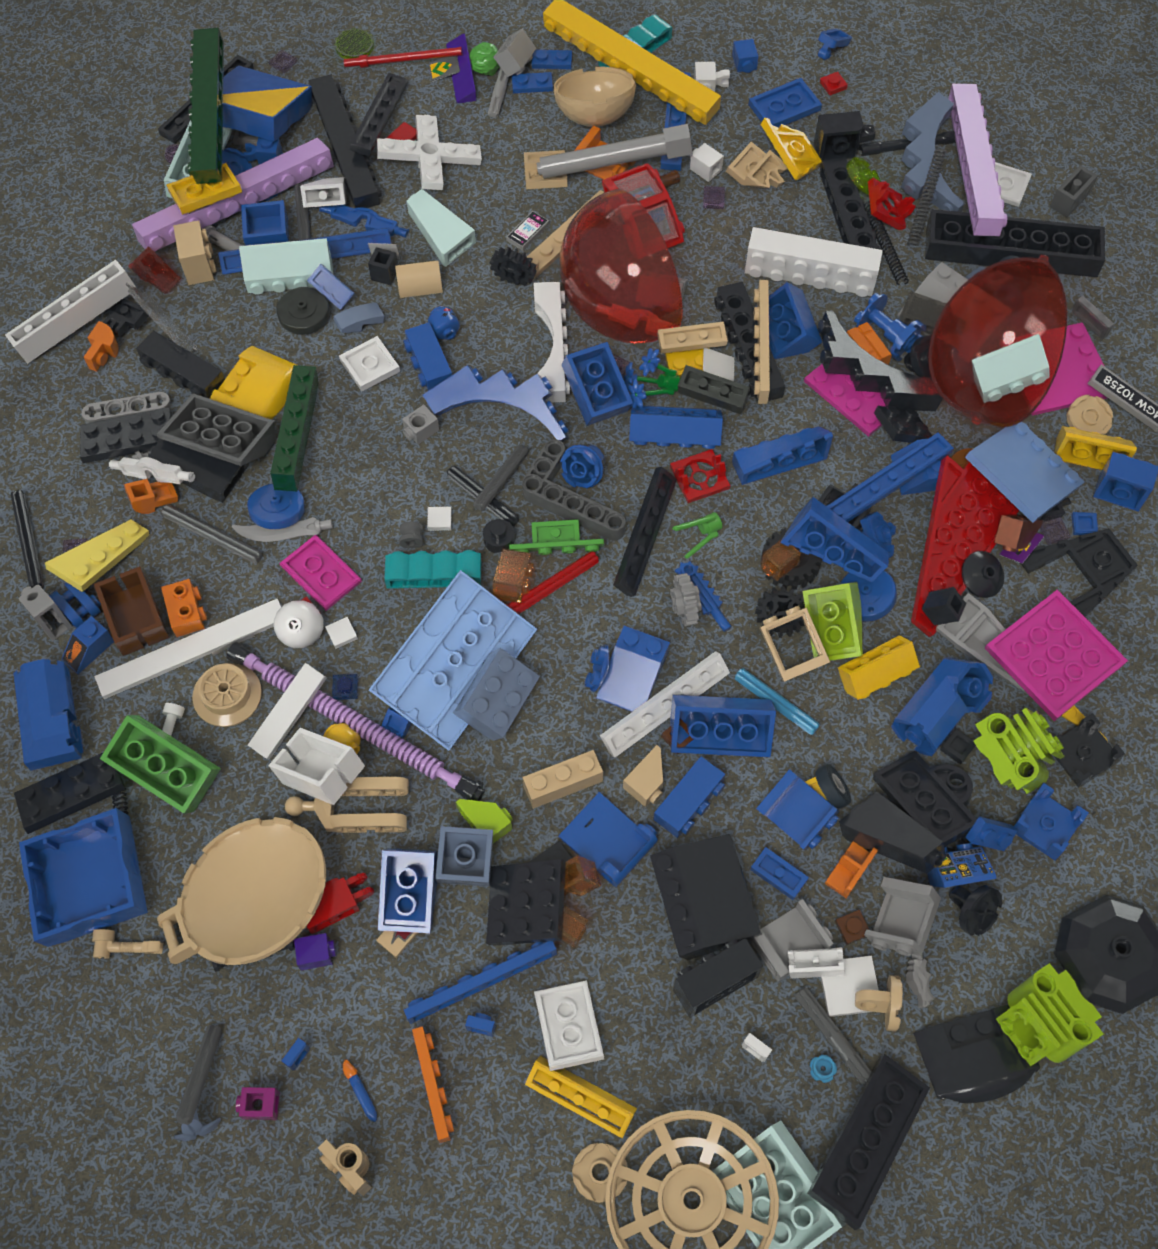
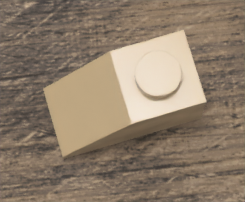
M658 745L623 780V789L645 807L650 802L655 804L663 795L661 791L663 788L661 748Z

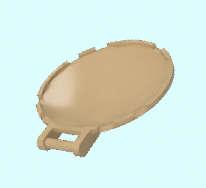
M274 817L273 820H261L256 818L239 823L219 834L202 849L203 855L195 865H190L182 881L184 887L181 897L177 899V905L161 913L157 917L159 927L163 928L169 948L168 957L172 964L181 963L197 953L209 961L225 965L248 964L264 959L293 941L315 914L323 896L326 882V864L322 849L307 829L288 819ZM176 923L179 925L184 941L180 945L173 926Z

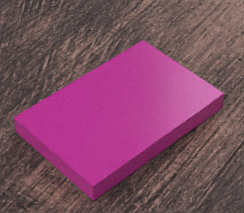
M316 534L279 563L325 611L362 582V579Z

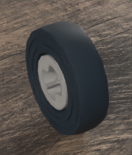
M825 764L818 768L815 772L816 779L827 800L836 809H842L851 803L850 792L837 770L830 764Z

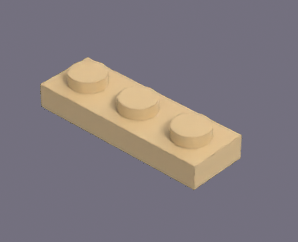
M724 322L659 329L657 333L661 354L726 346L728 342Z

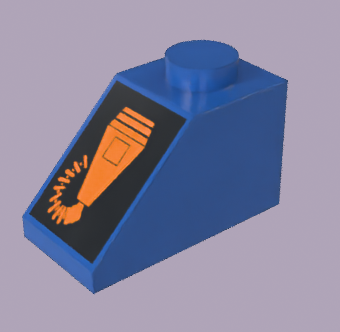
M90 616L72 632L62 656V661L75 673L79 674L113 644L114 640L108 630Z

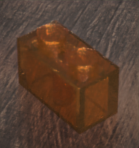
M502 549L493 580V595L496 598L505 601L522 602L523 594H528L530 580H528V577H532L534 571V563H530L531 553Z

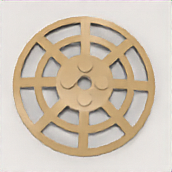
M695 1110L676 1111L656 1117L642 1125L626 1140L618 1151L611 1166L606 1185L605 1204L607 1220L618 1249H630L625 1239L641 1232L644 1239L653 1249H669L660 1243L649 1229V1227L661 1221H664L675 1232L670 1249H682L686 1237L702 1236L707 1249H734L743 1238L747 1229L763 1236L757 1249H768L775 1234L778 1221L779 1197L771 1165L761 1147L746 1131L730 1120L716 1114ZM685 1119L704 1120L712 1123L707 1139L685 1137L675 1140L671 1139L665 1124ZM724 1127L732 1131L742 1139L755 1154L759 1162L743 1169L738 1160L728 1150L717 1144L722 1128ZM654 1129L661 1146L656 1148L646 1158L639 1171L622 1166L634 1145ZM685 1146L703 1147L699 1163L683 1165L676 1148ZM714 1152L731 1165L735 1171L734 1174L720 1180L709 1169ZM666 1154L672 1171L666 1175L663 1181L648 1176L647 1173L654 1162ZM763 1173L767 1180L770 1197L767 1224L751 1218L752 1193L748 1181ZM618 1177L634 1183L632 1205L635 1221L621 1228L617 1221L615 1208V1191ZM739 1184L742 1186L744 1197L742 1214L726 1207L725 1191ZM642 1187L658 1192L659 1209L646 1216H643L641 1206ZM694 1191L700 1196L701 1202L697 1208L689 1209L684 1204V1196L687 1192ZM724 1219L738 1225L731 1239L719 1248L712 1231L720 1224L721 1220Z

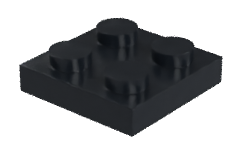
M877 406L874 414L893 441L913 443L917 440L932 437L928 427L913 409Z

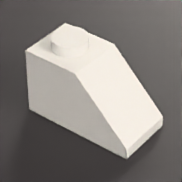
M345 177L326 178L300 186L303 208L346 204Z

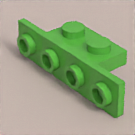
M578 520L531 522L533 543L509 545L510 553H515V556H528L529 552L538 551L539 555L552 554V550H562V553L568 554L575 553L576 549L585 548V552H597L599 547H604V539L580 540Z

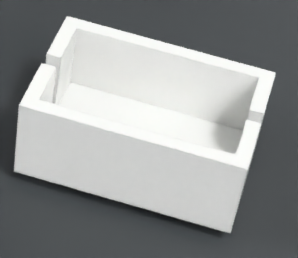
M299 728L286 744L299 761V764L297 765L286 749H282L268 765L282 784L332 805L338 801L348 788L346 786L347 782L352 783L365 767L352 747L303 728Z

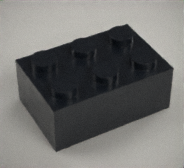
M746 938L739 942L737 939L730 941L723 947L724 951L715 955L712 952L700 960L701 964L692 969L691 966H688L677 973L678 978L675 979L673 991L689 1018L759 977L763 965Z

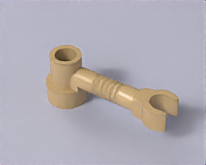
M105 929L93 930L92 942H95L93 958H110V952L162 954L164 943H160V941L114 942L115 931Z

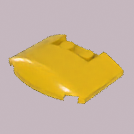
M250 346L239 355V361L219 389H214L210 399L272 420L285 406L293 365L296 364Z

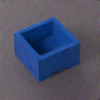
M284 200L241 205L245 246L290 242L288 215Z

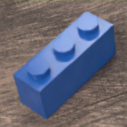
M430 322L405 330L406 339L403 340L406 352L412 353L410 360L414 370L418 369L420 372L418 379L421 387L426 386L429 391L452 376L451 369Z
M701 756L654 812L653 820L676 838L682 833L688 834L695 824L692 821L697 814L702 816L710 806L708 800L712 795L717 797L724 789L725 773Z

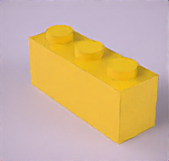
M899 635L864 653L863 656H859L839 666L838 670L847 694L859 700L867 698L872 692L880 688L889 686L891 682L900 677L910 675L920 665L913 642Z

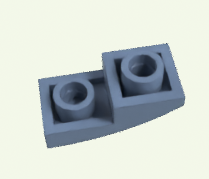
M368 303L344 310L334 315L333 320L341 333L361 332L363 324L383 323L384 314L377 303Z

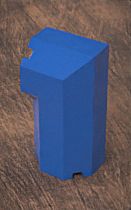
M950 657L944 658L894 719L891 726L893 731L903 742L908 739L917 745L914 750L918 753L932 757L966 713H980L991 700L992 691H988L989 684H993L992 674L985 663Z
M49 659L24 663L20 666V672L16 670L13 673L24 764L32 771L81 759V753L84 751L80 726L76 727L73 722L77 720L69 668L63 661H57V665L51 664Z

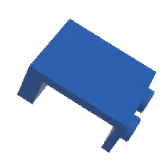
M790 769L756 808L797 842L803 850H807L809 847L813 850L822 840L820 834L825 828L830 830L839 820V817L836 815L840 812Z

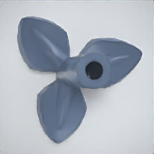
M196 1108L192 1122L189 1125L181 1124L183 1134L174 1135V1139L191 1141L196 1139V1135L205 1136L219 1125L221 1118L203 1125L199 1121Z

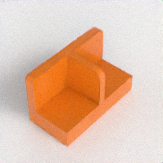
M853 841L845 854L840 858L825 884L847 899L878 850L873 848L869 852Z

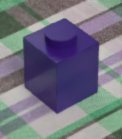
M326 933L294 939L296 962L301 971L333 965L332 957L336 956V946L334 940L330 941Z

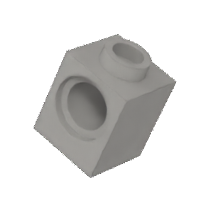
M424 404L402 419L404 426L402 431L409 441L413 439L417 444H420L439 431L438 419Z

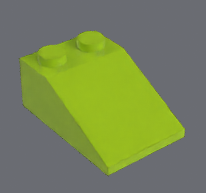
M858 582L803 591L805 608L808 610L829 661L863 656L862 608ZM811 641L813 658H815L818 656V654Z

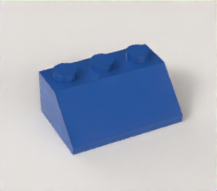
M788 282L769 296V347L774 359L808 353L822 343L803 290Z

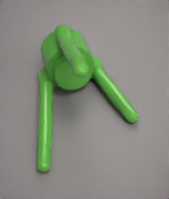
M713 512L700 519L673 526V530L679 531L698 525L702 534H708L706 538L685 555L686 559L695 554L711 539L718 537L717 531L722 529V522L717 513Z

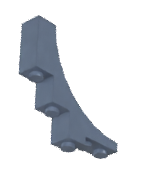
M940 92L936 93L906 120L902 132L912 142L905 148L901 160L907 167L911 168L905 175L901 188L906 194L911 195L916 200L923 194L924 183L926 182L927 174H929L930 163L935 151L936 134L950 117L954 103ZM939 173L940 177L937 178L939 181L936 182L935 193H933L934 197H932L933 201L930 203L941 210L961 212L964 202L952 192L944 181L942 174Z

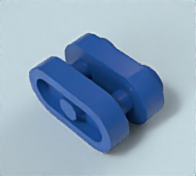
M66 582L64 583V586L67 588L65 593L60 595L55 590L49 595L76 629L84 623L81 618L87 613L93 618L101 613L99 609L101 603L93 594L88 596L85 593L88 589L81 592ZM73 598L82 605L76 610L68 604Z

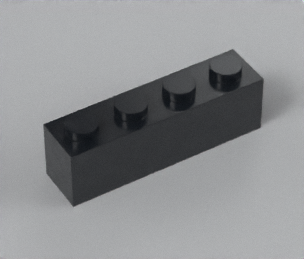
M154 330L136 348L140 356L139 360L145 367H154L162 377L172 378L177 386L180 388L187 387L192 394L210 399L214 389L218 390L225 380L221 370Z

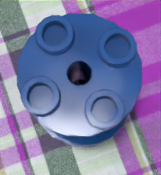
M875 293L869 299V305L866 309L856 315L854 322L857 323L856 328L866 322L876 324L885 331L884 337L893 343L890 350L891 357L896 361H901L902 357L900 356L905 351L910 353L914 342L919 337H923L920 333L921 330L923 332L926 331V325L920 320H915L908 326L899 319L893 321L882 312L888 300L887 295Z

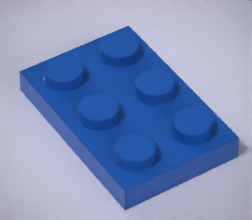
M802 78L749 98L748 103L761 122L764 118H768L770 123L778 128L781 124H789L821 111L822 108L821 102Z

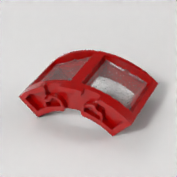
M646 163L601 180L606 201L611 205L616 215L621 214L625 222L622 228L629 250L637 259L684 242L683 233H685L683 223L678 219L671 198L656 168L653 169Z

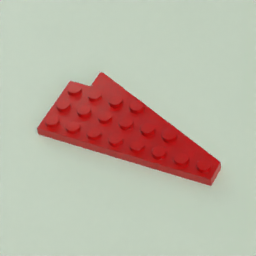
M948 455L941 460L911 618V622L928 637L936 633V627L938 626H934L922 610L929 592L954 587L961 596L966 589L962 579L964 560L970 554L977 551L990 553L997 544L994 542L1001 516L1016 515L1019 511L969 461L962 468Z

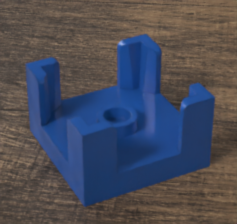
M1043 783L1014 824V827L1018 830L1016 835L1053 860H1056L1064 852L1069 844L1068 841L1089 812L1080 806H1076L1071 812L1050 798L1054 789Z

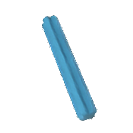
M741 668L735 676L737 682L759 698L772 700L778 712L808 734L813 735L817 731L820 724L746 669Z

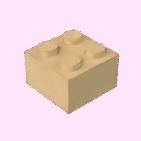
M199 220L173 225L178 257L188 285L214 280L213 273L217 272L214 259L210 260L214 253L211 243H207L209 238L206 228H201Z

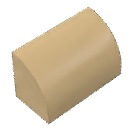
M439 261L395 266L400 298L443 293Z

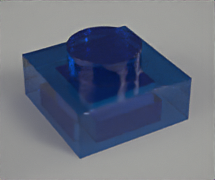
M358 674L333 675L332 698L336 700L358 699Z

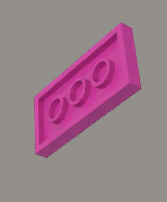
M823 364L804 378V382L868 437L882 426L874 414L877 406H885L884 400L881 398V392L856 391L850 375L825 373Z

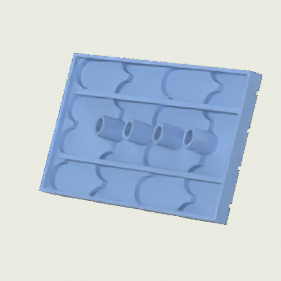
M460 570L379 675L369 691L449 751L468 725L453 714L489 654L501 648L516 659L537 628Z

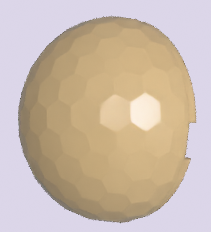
M595 67V71L588 72L578 69L561 76L554 84L555 100L563 114L573 122L588 127L608 125L622 117L630 108L636 90L633 75L625 70L613 67Z

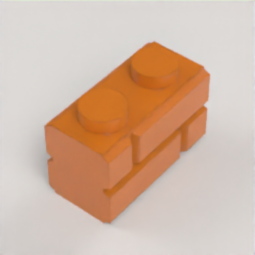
M868 322L846 332L862 349L889 365L892 354Z

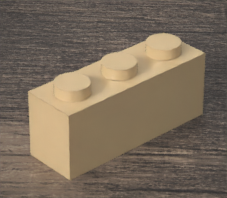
M594 750L522 777L523 787L534 809L603 782V770Z

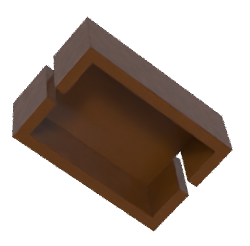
M140 566L119 574L127 588L126 590L122 589L115 576L94 584L114 643L123 656L143 649V644L146 642L150 646L169 638L148 579Z

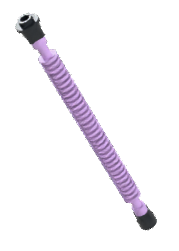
M238 642L233 643L227 651L226 658L228 660L243 665L252 671H259L262 673V680L267 681L283 692L287 690L296 677L274 663L264 664L260 661L259 657ZM318 690L308 704V707L313 708L320 714H324L325 717L337 724L346 723L361 738L366 739V741L371 742V744L376 745L378 748H382L383 751H387L393 757H398L400 761H403L410 767H414V769L419 770L422 774L425 773L427 777L433 780L437 779V777L447 782L448 786L453 788L463 798L474 801L482 799L485 793L483 782H476L464 775L461 776L456 772L451 773L443 768L444 762L433 758L432 755H428L427 752L422 751L420 748L417 749L415 745L401 739V737L396 736V734L391 733L389 730H385L384 727L348 708V706L343 705V703L338 702V700L333 699L326 693Z

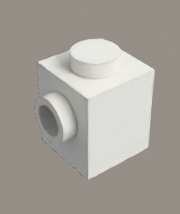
M706 143L693 150V154L690 155V170L708 182L722 171L724 158L722 154Z

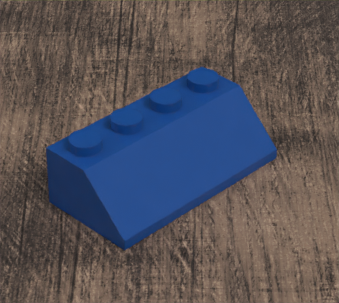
M637 405L636 409H633L631 406L629 441H634L636 445L656 442L658 446H670V443H678L680 447H693V444L702 445L703 448L713 449L715 446H721L722 412L720 409L644 405L643 408Z
M672 695L670 716L671 753L771 757L776 709L772 700ZM680 718L686 724L688 733L679 726ZM689 736L694 739L685 747H677V742L680 744Z

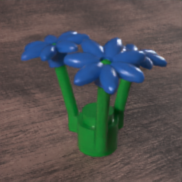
M650 348L647 356H642L643 363L639 367V370H643L644 376L648 374L649 370L654 372L655 368L665 372L660 374L658 379L637 376V374L633 373L632 362L625 368L626 375L623 378L628 392L632 393L630 397L633 401V409H636L637 405L643 408L642 399H646L647 396L673 395L674 392L678 391L680 376L677 375L676 370L659 364L660 358H657L659 349L653 351ZM637 381L655 383L661 389L644 391V384L638 385Z

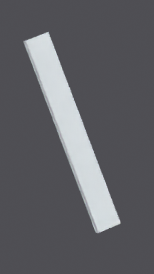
M278 599L94 676L104 699L209 655L232 641L251 633L255 635L274 627V618L277 611L281 608Z

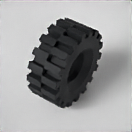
M786 528L781 529L780 535L776 531L772 534V538L769 537L766 540L761 557V569L763 572H766L765 577L768 580L773 579L772 584L775 586L781 583L786 590L787 586H792V589L797 590L798 585L804 588L808 582L811 584L814 581L815 576L817 577L822 558L813 554L807 555L800 552L799 548L780 543L787 532ZM788 553L795 554L799 557L800 564L794 567L788 566L782 562V557Z

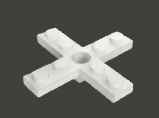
M416 115L417 141L377 138V159L418 161L422 189L443 190L441 163L481 165L480 145L454 144L451 142L439 143L436 116Z

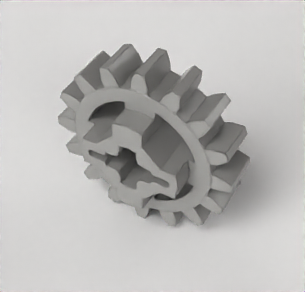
M687 573L676 575L673 580L674 588L670 589L673 611L681 617V622L684 626L698 624L697 620H699L697 612L701 611L698 587L694 586L693 582L690 581V576Z

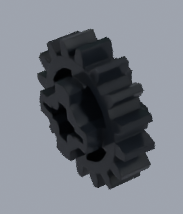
M500 247L499 251H494L489 262L491 264L490 269L495 271V276H499L501 281L507 280L508 283H514L515 285L520 283L524 286L527 283L531 284L537 272L535 269L536 264L532 263L533 259L527 258L525 252L519 253L517 248L513 251L510 247H507L506 250Z
M784 586L781 587L780 591L773 587L771 594L765 591L763 598H759L757 602L758 606H756L755 614L758 615L757 623H761L775 615L778 619L787 616L786 610L799 606L801 610L804 609V601L800 602L802 595H793L794 589L785 592ZM767 606L769 607V610L771 611V612H770V615H767V613H766V607H767ZM799 617L771 629L769 634L772 636L777 632L779 638H782L783 633H786L789 637H792L793 630L799 633L801 626H805L802 618Z

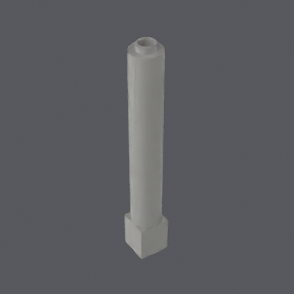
M688 124L664 128L662 134L540 157V162L537 163L538 174L543 175V178L546 179L667 155L668 159L692 155Z

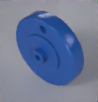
M268 484L255 490L250 495L247 503L251 520L258 526L267 529L289 527L298 522L305 511L304 498L299 490L297 492L274 490L273 484Z
M885 570L873 582L848 573L840 583L858 582L862 621H874L884 617L892 610L897 600L895 582Z

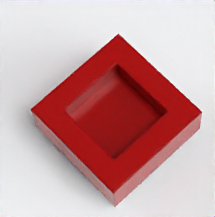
M838 71L820 78V84L830 96L846 90L848 84Z

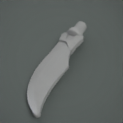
M312 517L282 529H267L258 525H232V528L245 538L255 541L273 542L301 536H314L315 534L318 536L322 530L333 528L331 519L320 521Z

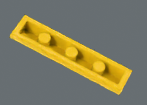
M539 1056L535 1061L525 1083L526 1086L620 1138H623L637 1110L634 1106L564 1068L550 1071L548 1059ZM533 1080H535V1081H537V1082L543 1084L544 1086L548 1087L550 1090H548V1089L542 1087L541 1085H539V1084L533 1082ZM553 1092H557V1093L563 1095L564 1097H566V1098L572 1100L575 1104L571 1103L570 1101H568V1100H566V1099L560 1097L559 1095H557V1094H555V1093H553ZM577 1105H581L582 1107L592 1111L593 1113L597 1114L600 1118L580 1108ZM602 1119H606V1120L610 1121L611 1123H613V1124H615V1125L621 1127V1129H618L617 1127H615V1126L609 1124L608 1122H606V1121H604V1120H602Z

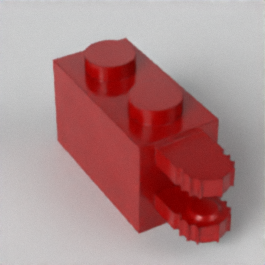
M359 873L347 880L344 877L341 879L334 878L325 883L320 904L307 924V928L312 935L360 911L357 903L372 896L374 890L369 886L352 894L350 889L367 881L366 873Z

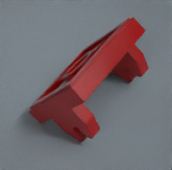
M875 178L868 181L871 215L897 230L905 229V218L911 215L916 208V205L912 204L915 199L912 197H905L903 199L902 194L888 187L889 183L886 181L880 182ZM888 198L894 201V207L888 201Z
M712 449L670 463V468L687 503L730 489L731 485L726 477L725 462H721V455H715ZM697 462L707 463L714 469L709 471L700 469ZM688 465H690L693 471L691 477H688L687 474L684 475V470ZM697 472H702L707 478L704 482L699 483L693 479V475ZM717 475L716 483L709 488L707 484L709 478ZM694 483L699 485L702 490L693 489L689 485Z

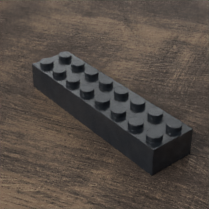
M932 209L926 227L925 259L996 267L1002 258L1011 255L1024 260L1032 271L1098 277L1105 262V227L1007 217L1006 227L1002 228L1000 236H978L973 233L970 213Z

